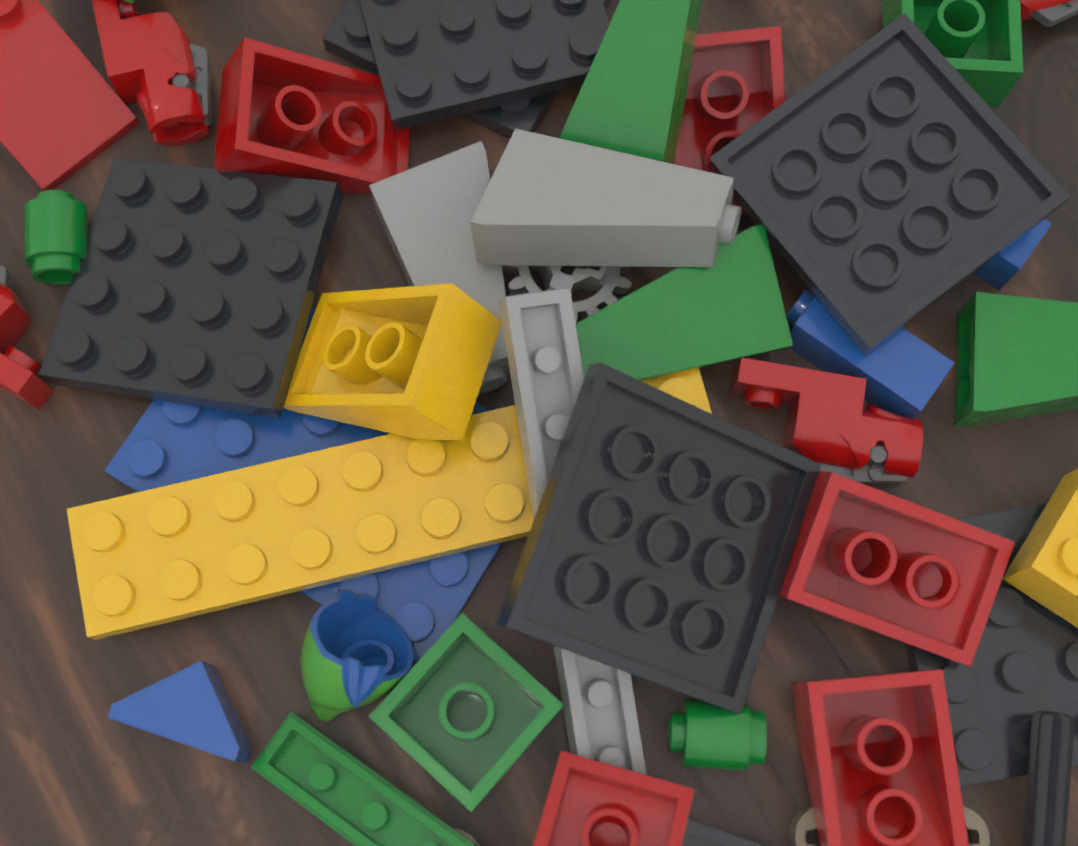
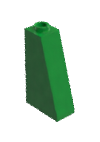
M620 0L559 138L674 164L702 0Z
M762 225L752 226L736 235L732 245L722 243L713 267H678L576 323L584 378L589 365L603 363L641 381L698 367L700 370L739 361L741 357L750 359L768 355L793 346L766 230Z
M975 292L956 313L953 427L969 428L1078 409V303Z

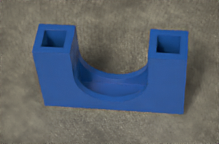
M1044 219L973 274L1000 291L1022 268L1052 223ZM807 289L786 316L787 321L794 325L790 331L793 346L788 348L821 371L867 379L864 401L875 407L907 418H914L922 411L955 364V362L903 327L865 355L816 295Z

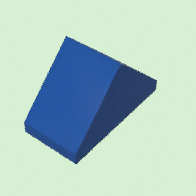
M202 660L113 703L107 718L235 762L248 763L252 752L251 745L216 666Z

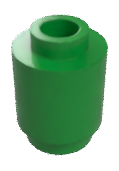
M42 191L37 194L35 199L26 202L24 205L25 264L32 268V278L40 283L51 285L70 284L74 273H80V260L86 258L88 208L83 202L76 200L74 195L67 191Z
M684 699L681 712L669 713L667 730L668 752L679 753L681 767L746 771L748 764L763 765L767 747L764 711L750 710L748 703L744 704L742 713L737 714L700 700Z

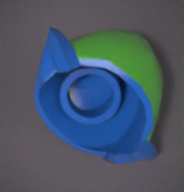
M339 589L335 599L325 603L317 610L308 626L301 653V675L311 708L317 718L323 722L336 719L342 712L365 706L391 692L406 676L413 664L414 649L404 628L395 619L377 608L378 602L368 594H354L352 590Z

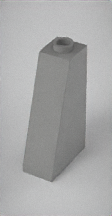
M515 128L470 221L476 262L486 265L713 267L721 244H733L740 222L741 207L732 205L734 178Z
M482 141L369 185L375 211L408 285L420 286L453 283L502 321L499 299L506 297L502 265H486L476 262L470 224L490 182L487 153ZM501 325L478 395L488 393L500 387L507 381L506 376L510 374L503 325Z

